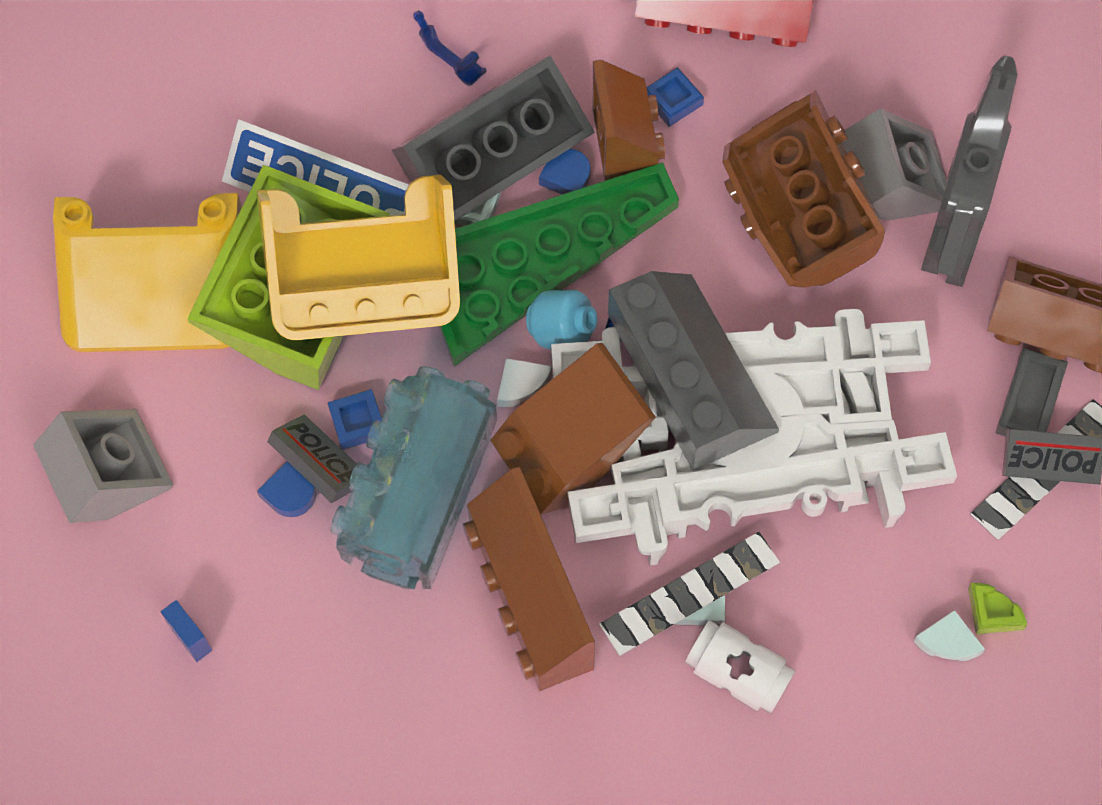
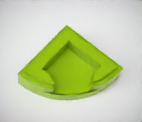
M971 583L969 585L968 591L976 634L1025 630L1027 621L1017 603L1014 604L1006 595L995 590V587L989 584Z

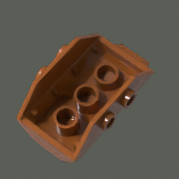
M816 90L799 101H794L753 126L748 132L726 144L722 163L729 176V179L724 181L726 189L736 204L741 203L745 214L740 216L745 230L753 240L759 239L788 286L800 288L826 285L866 263L878 253L885 235V229L860 180V177L866 174L865 170L852 150L848 153L846 152L842 142L846 141L848 136L835 115L829 117Z

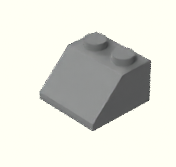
M881 108L845 130L848 139L842 142L846 152L848 153L852 150L862 164L866 174L860 177V180L880 219L889 221L939 212L947 180L932 131Z
M136 409L62 411L33 444L69 523L111 519L169 491L173 486L167 470Z

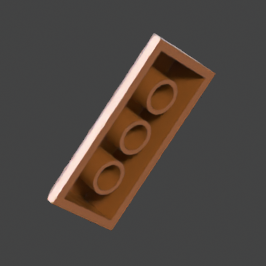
M1009 256L989 317L987 331L995 333L994 337L1003 343L1010 345H1020L1021 342L1039 347V351L1048 357L1063 360L1068 356L1084 361V365L1087 368L1102 373V284Z
M520 466L515 467L467 504L469 521L462 525L471 549L476 550L480 548L485 558L486 564L481 565L480 569L489 592L498 590L504 606L498 608V613L504 630L508 636L516 633L522 650L515 653L521 671L526 680L534 677L539 691L593 671L595 640Z

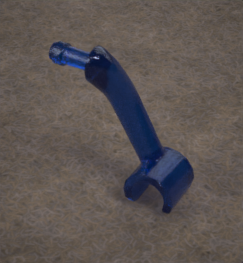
M420 10L414 12L413 18L421 28L419 35L426 47L453 67L455 74L467 86L473 85L487 72L486 68H482L476 63L479 59L477 52L471 51L463 59L440 42L434 26L428 25L423 12Z

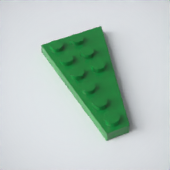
M659 163L456 228L460 308L452 321L439 326L454 367L524 318L529 306L541 292L563 290L676 210L679 205V198L664 164Z

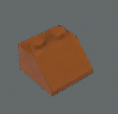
M604 60L593 61L592 111L604 181L658 164L659 159H665V144L662 132L655 133L653 122L658 121L656 96H648L644 78Z

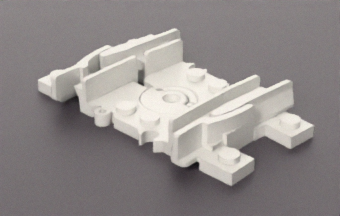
M843 309L836 312L833 321L834 326L807 328L801 322L796 321L793 329L794 337L787 340L780 339L774 334L773 323H769L762 331L725 333L776 422L779 431L772 436L694 471L691 469L677 442L674 449L667 450L668 431H670V428L634 362L633 366L622 367L620 337L615 327L606 328L602 332V341L551 344L553 378H555L595 344L603 343L641 396H645L644 401L656 416L644 432L620 457L618 463L612 464L613 485L568 492V503L575 542L581 543L635 534L638 551L643 555H648L650 566L657 565L667 550V535L677 534L678 539L685 538L687 526L694 524L705 531L709 530L710 519L708 514L713 510L719 509L728 513L731 526H735L741 517L791 509L796 500L802 499L801 508L803 512L811 517H816L824 512L827 496L837 502L840 513L847 512L849 506L869 503L866 487L874 486L884 528L893 527L906 509L902 491L951 484L957 478L946 432L899 439L895 422L891 416L885 373L928 371L931 365L925 320L871 324L870 329H865L864 315L861 310ZM640 448L641 450L658 449V453L641 457ZM810 500H815L818 504H813Z

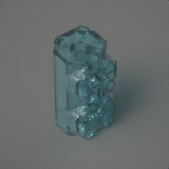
M428 366L419 367L416 375L407 376L403 381L397 379L390 381L384 398V406H387L382 421L375 420L367 438V448L373 449L371 462L368 465L359 462L355 465L349 481V490L352 491L346 507L340 505L337 508L332 520L331 533L338 535L336 550L339 551L340 558L351 565L353 558L356 557L364 562L361 572L371 578L404 589H415L418 580H421L423 589L432 588L497 422L496 404L488 399L490 390L476 381L466 380L461 383L446 378L442 372Z

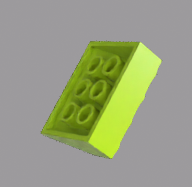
M263 165L187 320L188 323L275 374L319 390L343 336L290 340L281 336L274 328L270 310L257 190L280 189L288 192L298 205L300 224L390 216V213Z

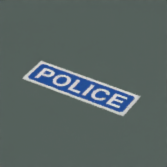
M238 119L222 182L250 192L262 166L266 165L388 212L390 216L405 214L404 195L409 184Z

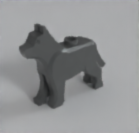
M1009 56L1001 57L992 67L975 111L967 114L948 173L945 193L921 268L922 271L937 275L938 273L946 274L945 283L963 287L990 208L1012 128L1008 121L1018 74L1015 61Z

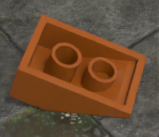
M597 343L515 409L490 441L509 469L520 466L540 515L568 508L569 491L594 488L611 469L612 464H615L656 416L605 345Z

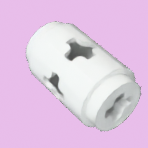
M711 620L708 621L685 661L686 664L695 668L693 672L695 675L720 689H728L733 697L754 710L758 711L761 707L769 713H772L796 671L786 665L787 659L762 645L753 644L749 637L724 622L719 626ZM742 654L748 655L750 657L749 667L754 670L751 676L742 674L738 680L733 679L730 676L732 667L727 661L730 657L738 660Z

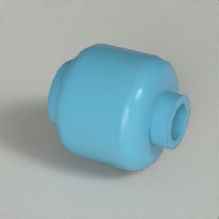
M548 290L541 292L529 306L526 314V326L528 332L540 347L551 350V344L588 342L597 326V313L587 296L578 290Z

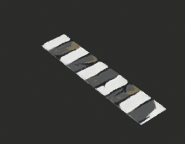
M1093 399L1057 433L1102 437V406ZM1009 477L970 514L999 540L1060 481Z
M757 532L599 624L618 655L621 656L780 562L761 533Z

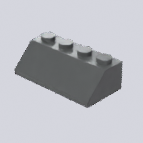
M548 56L524 68L391 151L410 182L422 176L442 175L451 184L455 221L595 132L551 56Z
M650 271L609 289L608 316L693 471L778 433L779 428L692 274Z

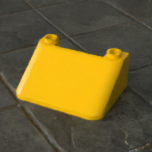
M442 175L422 176L416 178L408 185L404 195L405 214L302 224H300L298 205L288 192L280 189L257 190L271 318L274 328L281 336L290 340H304L435 327L449 323L457 315L460 308L452 186Z
M219 193L203 200L198 209L197 226L93 228L94 216L87 202L77 197H55L53 229L60 329L66 345L78 352L228 348V345L188 323L187 318L242 208L238 193Z

